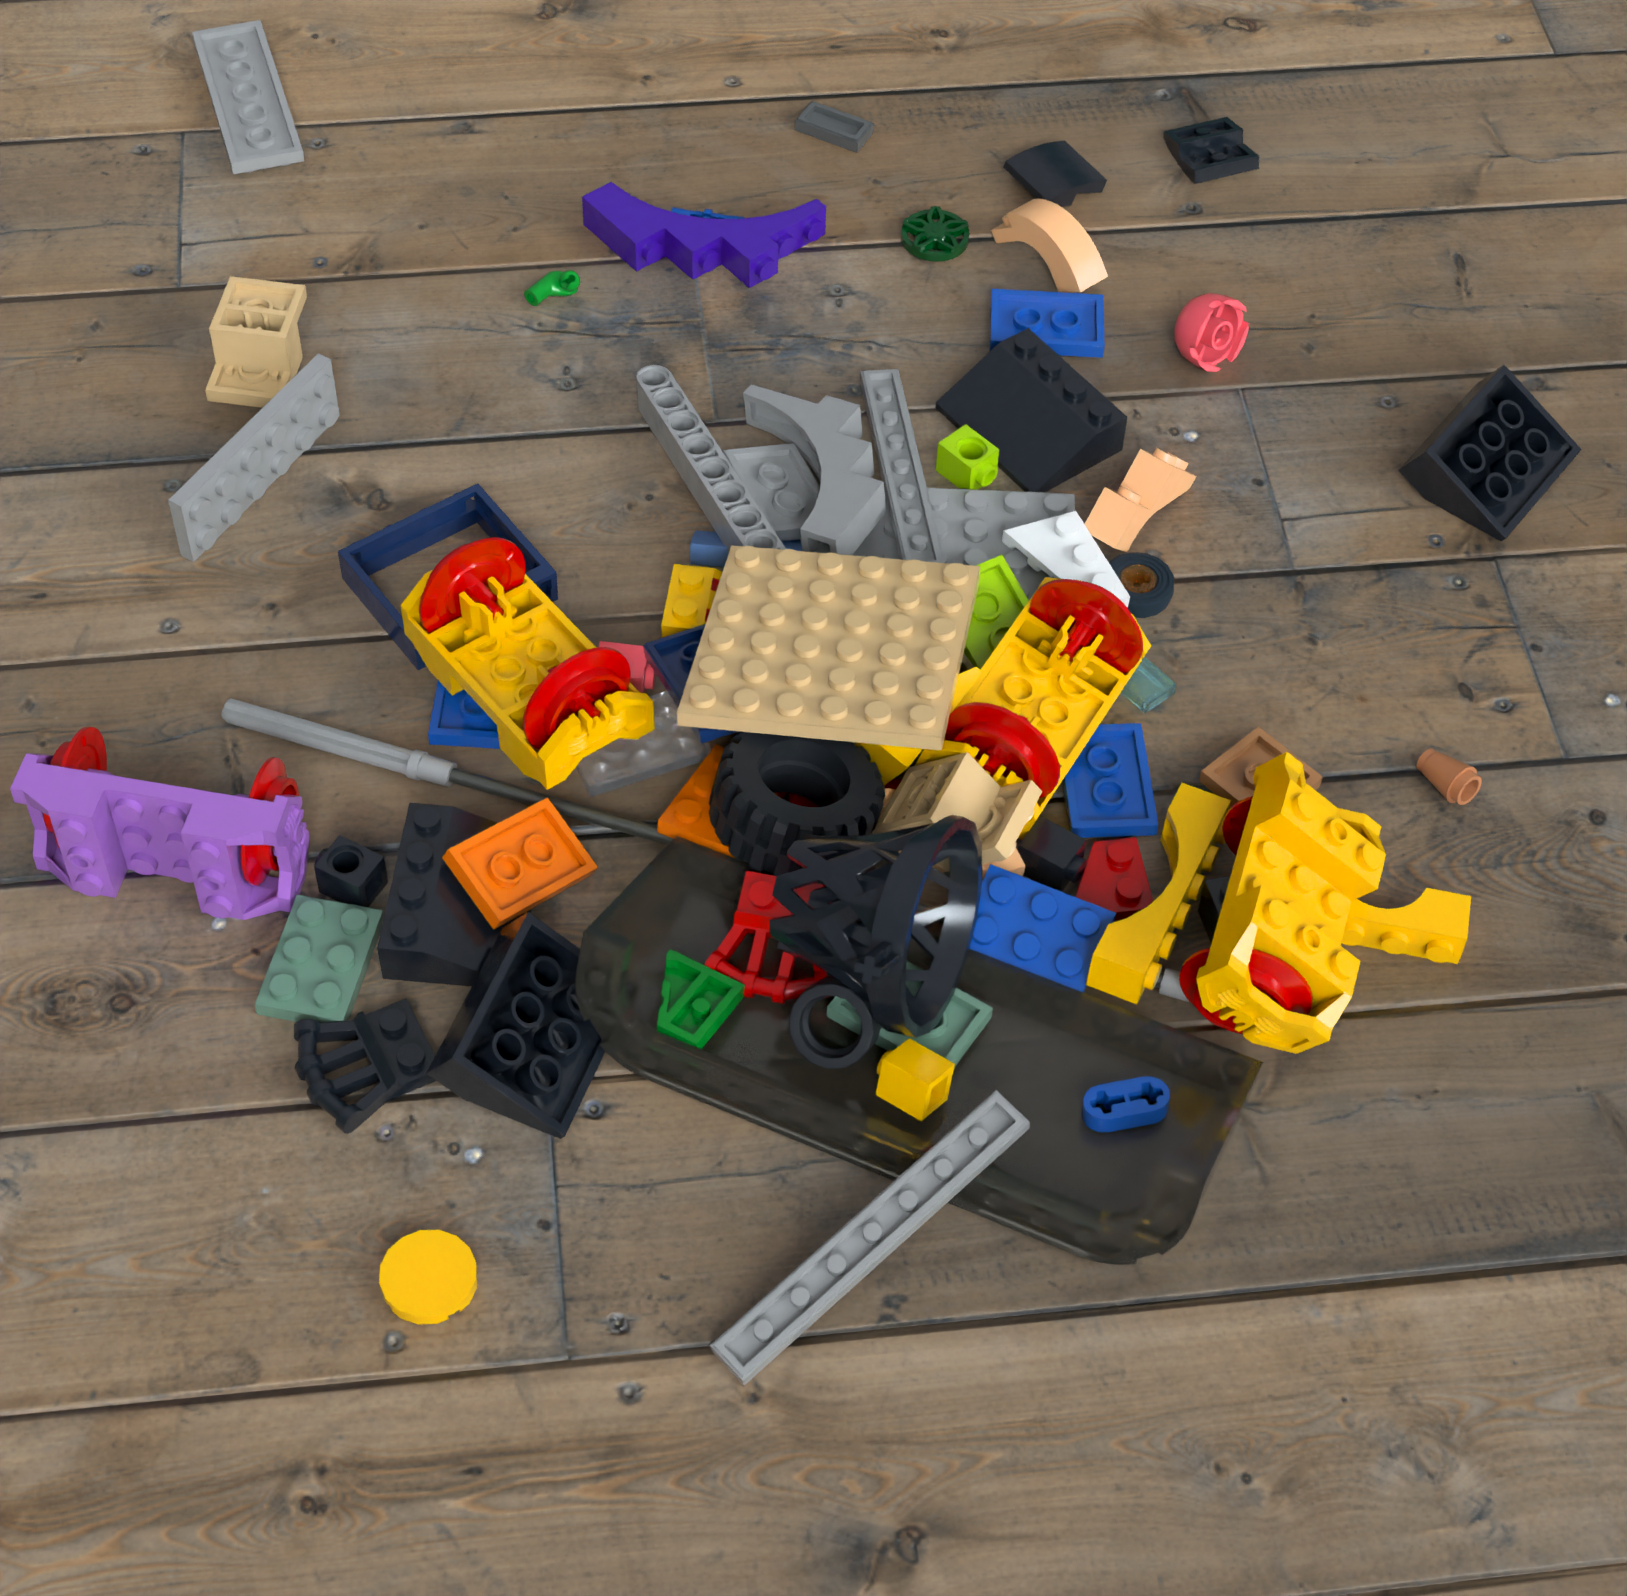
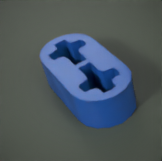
M1152 1076L1132 1078L1091 1087L1083 1098L1082 1120L1086 1126L1097 1132H1113L1160 1122L1166 1117L1168 1112L1170 1090L1166 1083ZM1148 1095L1151 1101H1156V1104L1148 1105V1102L1145 1099H1141V1096ZM1104 1104V1107L1111 1110V1112L1103 1113L1101 1108H1097L1096 1105Z

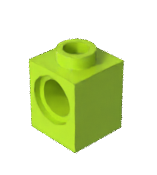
M965 424L938 443L936 471L959 489L978 490L981 487L990 485L996 478L999 449Z

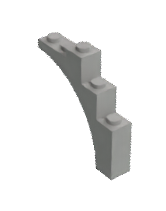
M751 384L743 393L747 424L769 432L786 443H794L800 454L809 462L820 481V491L814 508L800 528L802 551L853 555L886 513L884 482L871 478L874 475L872 443L861 440L863 433L860 405L825 395L819 404Z

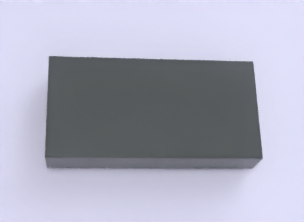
M811 101L795 120V131L858 153L873 134L874 123Z

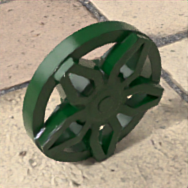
M931 206L928 210L916 212L905 218L901 229V242L910 254L919 259L934 262L947 261L958 257L968 247L969 226L967 221L958 215L941 210L939 206ZM908 232L916 237L913 243L907 235ZM963 235L962 241L958 244L955 238ZM930 249H933V250H938V249H940V250H942V251H929V250H930Z

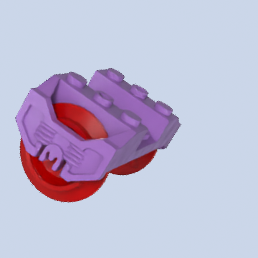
M87 726L80 729L71 741L62 743L54 755L26 753L10 787L14 802L27 805L35 829L33 859L36 868L50 871L73 891H79L87 896L102 895L116 898L127 870H133L142 875L156 874L174 877L188 883L194 882L201 913H207L221 919L230 917L246 920L277 911L290 912L306 878L310 837L308 829H306V822H301L304 816V810L301 809L303 804L302 797L299 796L296 781L293 778L287 777L285 765L277 757H270L263 763L256 775L249 795L237 794L233 796L114 776L107 772V754L102 734L98 729ZM271 870L279 871V878L268 875Z

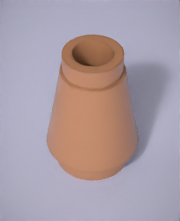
M1432 748L1423 752L1416 764V768L1422 772L1449 803L1467 804L1476 796L1482 784V779L1477 775L1475 767L1437 752Z

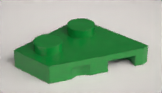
M670 949L666 954L661 1005L657 1021V1037L697 1056L744 998L745 985Z

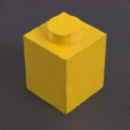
M909 1038L896 1049L888 1050L881 1057L877 1066L879 1079L876 1096L922 1121L947 1101L955 1064Z

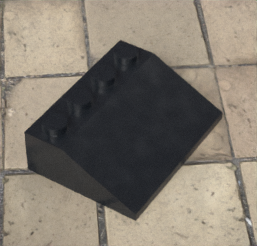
M1029 328L998 343L936 402L935 407L957 429L966 424L999 449L998 467L1024 492L1045 493L1122 451L1128 418Z
M1502 365L1478 382L1404 463L1399 472L1427 501L1495 539L1503 541L1582 449L1505 365Z
M409 803L377 947L383 979L472 987L502 928L525 913H532V909L493 930L442 859V856L449 848L492 827L497 822L454 806Z
M527 912L502 928L426 1074L466 1101L561 1139L565 1137L636 989L534 915Z

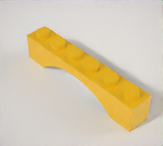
M1181 783L1167 810L1160 839L1168 856L1171 881L1163 893L1146 908L1128 918L1108 924L1092 955L1086 981L1087 986L1134 1004H1138L1145 988L1154 989L1162 969V964H1159L1158 961L1160 958L1168 960L1177 938V934H1174L1173 931L1175 928L1183 930L1191 910V905L1187 904L1189 899L1197 901L1206 876L1201 874L1203 870L1207 872L1212 871L1219 853V847H1216L1217 842L1225 844L1222 826L1231 800Z

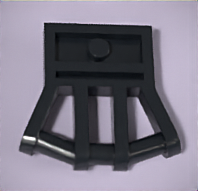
M406 998L366 1015L361 1011L351 1021L320 1023L313 1019H303L294 1024V1039L298 1041V1061L295 1064L297 1075L300 1080L307 1082V1096L312 1105L320 1106L336 1119L335 1125L346 1134L358 1128L387 1101L436 1081L426 1074L435 1054ZM356 1040L322 1055L317 1054V1043ZM364 1058L369 1063L368 1066L334 1080L326 1079L324 1076L327 1073ZM378 1083L356 1104L348 1105L341 1099L344 1096Z

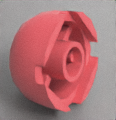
M1206 293L1192 298L1181 310L1175 324L1174 340L1180 354L1196 367L1209 372L1219 371L1221 368L1214 365L1225 358L1232 362L1244 346L1248 334L1249 323L1243 320L1242 312H1247L1246 307L1232 297L1217 293Z

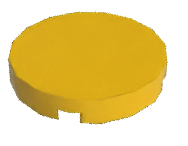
M419 1230L402 1237L387 1250L380 1264L379 1286L384 1300L399 1318L415 1324H438L448 1320L449 1315L454 1314L458 1310L461 1312L469 1305L477 1289V1264L470 1247L458 1236L442 1230Z

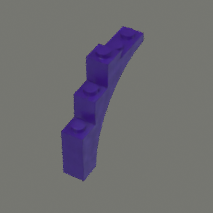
M613 182L582 196L583 225L636 272L666 256L692 280L723 265L748 288L777 274L779 259L788 256L812 241H816L825 235L826 206L818 199L794 209L767 216L743 219H708L682 215L654 207L629 195Z

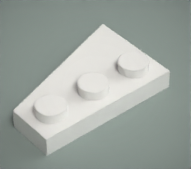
M1076 511L1003 531L1002 542L1011 550L1017 548L1028 557L1027 564L1037 572L1043 570L1050 577L1080 580L1096 584L1113 593L1128 608L1130 600L1128 592Z

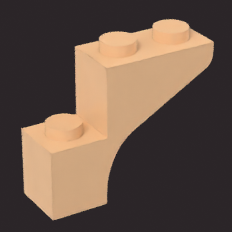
M1156 448L1153 454L1140 449L1118 491L1104 487L1085 522V526L1090 534L1115 549L1127 552L1147 520L1155 512L1191 487L1196 476L1186 471L1189 463L1159 448Z

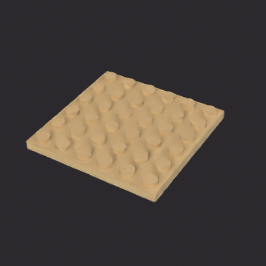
M731 545L677 710L678 726L942 751L979 586L980 566L963 565L960 563L925 562L915 559L901 560L879 558L877 556L865 557L836 553L805 552L793 549L781 550Z

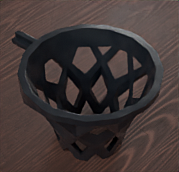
M952 814L936 823L896 831L856 836L805 834L804 840L794 841L787 851L788 858L803 867V869L777 875L772 896L793 915L774 917L770 920V934L779 941L776 948L816 965L869 1002L873 1019L886 1031L913 1038L930 1033L938 1024L954 995L968 957L977 920L982 886V844L976 824L965 817ZM949 857L950 877L932 866ZM883 859L890 862L887 865L861 874ZM926 878L949 889L948 901L916 912ZM820 881L825 885V887L811 891L808 904L793 891L794 889ZM859 918H860V920L862 921V922L854 923V922L857 921ZM945 918L939 943H937L924 926ZM910 937L932 958L933 961L929 970L906 969ZM906 981H924L915 997H913L905 985Z

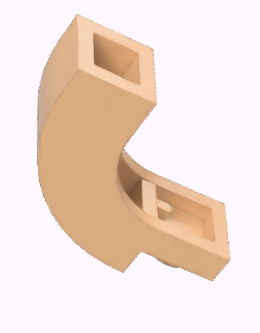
M1032 199L1007 213L1002 218L1003 224L991 230L996 243L1021 241L1032 246L1048 265L1058 292H1082L1108 277L1100 254L1088 233L1069 212L1051 201Z

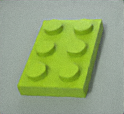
M1003 555L976 565L980 566V581L964 654L979 669L983 667L1029 601Z

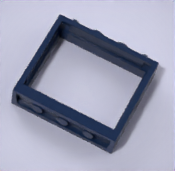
M478 483L428 508L421 509L419 512L395 524L388 525L384 529L338 551L342 579L417 670L426 667V664L412 641L405 635L402 616L369 577L406 557L477 523L490 538H504L513 542L521 550L525 558V574L552 602L558 600L556 571Z

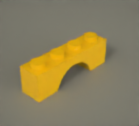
M1426 888L1423 894L1413 903L1393 909L1374 907L1355 899L1351 903L1342 944L1380 949L1390 954L1417 956L1438 963L1458 964L1468 937L1471 896Z

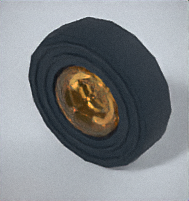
M1141 552L1121 554L1109 561L1110 566L1130 596L1128 610L1135 618L1155 616L1166 609L1174 592V575L1166 563L1158 557ZM1134 583H1140L1141 587H1135Z

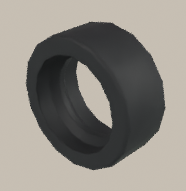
M825 977L811 984L793 1003L788 1020L790 1037L797 1051L810 1063L826 1069H842L860 1061L878 1040L881 1025L873 1019L870 1003L834 977ZM827 996H837L845 999L856 1009L861 1019L862 1028L859 1037L852 1045L836 1049L825 1045L815 1036L810 1026L809 1016L812 1007L818 1000Z

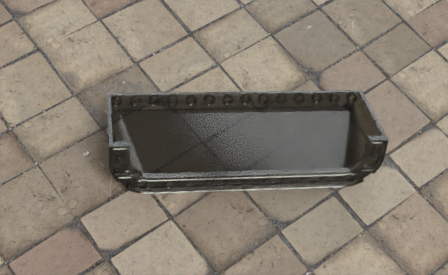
M676 836L583 932L575 979L579 1009L584 1021L590 1019L595 1030L603 1039L600 1046L624 1068L649 1081L893 1181L997 1090L1030 1122V1128L947 1203L1079 1257L1105 1264H1136L1138 1258L1150 1256L1158 1252L1163 1255L1176 1246L1185 1236L1256 1084L1263 1064L1262 1061L969 949L968 957L956 988L993 1008L992 1017L955 1066L947 1101L920 1121L876 1096L879 1079L877 1066L881 1057L887 1052L882 1047L874 1044L860 1061L842 1069H826L814 1065L797 1051L790 1037L788 1020L793 1003L798 998L786 1000L785 1004L772 1002V997L757 994L754 998L744 997L702 1049L657 1031L667 952L672 949L694 961L705 964L711 953L717 950L733 927L734 913L737 911L746 871L756 872L749 868V863L739 862L736 858ZM762 870V872H761L762 874L773 875V874L768 873V872H765V871H763V870ZM859 918V919H858L857 921H855L854 923H858V922H862V921H861L860 918ZM747 933L728 960V963L744 973L747 970L755 934ZM931 934L936 942L939 943L940 937ZM769 937L760 977L774 980L778 975L783 951L776 948L779 941L775 938ZM910 937L907 961L923 970H929L933 961L932 958ZM796 958L791 981L814 977L813 964ZM835 996L818 1000L812 1007L809 1016L810 1026L815 1036L825 1045L836 1049L852 1045L859 1035L827 1017V1006ZM1152 1076L1166 1083L1170 1090L1168 1112L1166 1117L1160 1122L1113 1132H1097L1086 1126L1082 1120L1083 1098L1091 1087L1132 1078ZM1148 1095L1141 1096V1099H1145L1148 1105L1156 1104V1101H1151ZM1104 1104L1096 1105L1097 1108H1101L1103 1113L1111 1112V1110L1104 1107Z

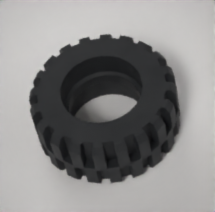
M739 732L731 739L730 744L725 746L721 755L709 800V817L712 826L716 828L715 833L723 846L729 845V852L739 862L744 859L749 863V868L758 873H761L763 870L773 874V876L803 869V867L788 858L787 851L794 841L804 840L805 834L824 836L873 834L872 832L876 828L884 805L885 786L881 780L882 775L876 763H870L871 757L862 746L856 747L854 742ZM774 792L796 794L811 800L820 807L796 805L780 798Z

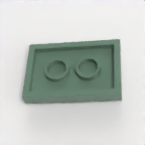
M297 895L254 1004L257 1015L294 1022L303 1019H313L320 1023L349 1021L384 920L383 910Z
M907 961L906 969L923 970ZM906 981L905 985L913 997H915L924 981ZM956 988L938 1024L930 1033L913 1038L886 1031L881 1026L878 1040L875 1044L887 1051L894 1050L910 1038L953 1062L956 1066L991 1019L993 1008ZM835 996L827 1006V1017L859 1035L862 1026L856 1009L845 999Z

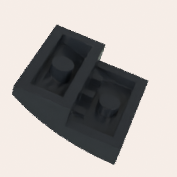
M1228 117L1164 131V140L1173 158L1194 184L1259 169V155L1243 143V129Z
M1065 140L1049 142L1027 149L1006 160L1003 166L1036 199H1045L1061 207L1071 206L1076 194L1102 192L1107 182V179Z

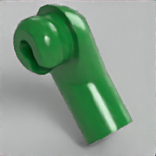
M572 270L549 272L524 292L525 299L530 305L537 306L549 296H570L577 292L580 285V277Z

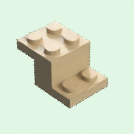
M230 276L209 327L216 364L205 389L207 401L263 408L297 374L303 358L297 322L307 298L305 285Z
M968 752L909 767L872 833L878 834L936 823L952 814L962 816L976 824L982 844V864L1000 862L1007 859L1014 852L1017 845L1016 840L1024 825L1032 818L1034 806L1042 790L1032 780L1000 787ZM949 857L938 863L946 872L950 871Z

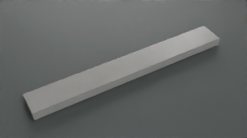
M899 370L861 371V389L881 478L884 482V491L899 558L901 560L915 559L925 562L945 563Z
M995 1090L710 1345L711 1351L745 1386L1030 1128V1122Z

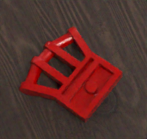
M746 871L737 911L734 913L733 927L717 950L711 953L704 965L744 984V997L754 998L757 994L772 997V1002L785 1004L786 1000L798 998L811 984L828 977V975L813 964L814 977L791 981L797 957L783 952L776 979L760 977L769 937H772L770 934V920L774 917L793 914L772 896L777 876ZM813 883L793 891L808 904L811 891L825 887V885ZM747 933L755 934L747 970L744 973L728 963V960Z

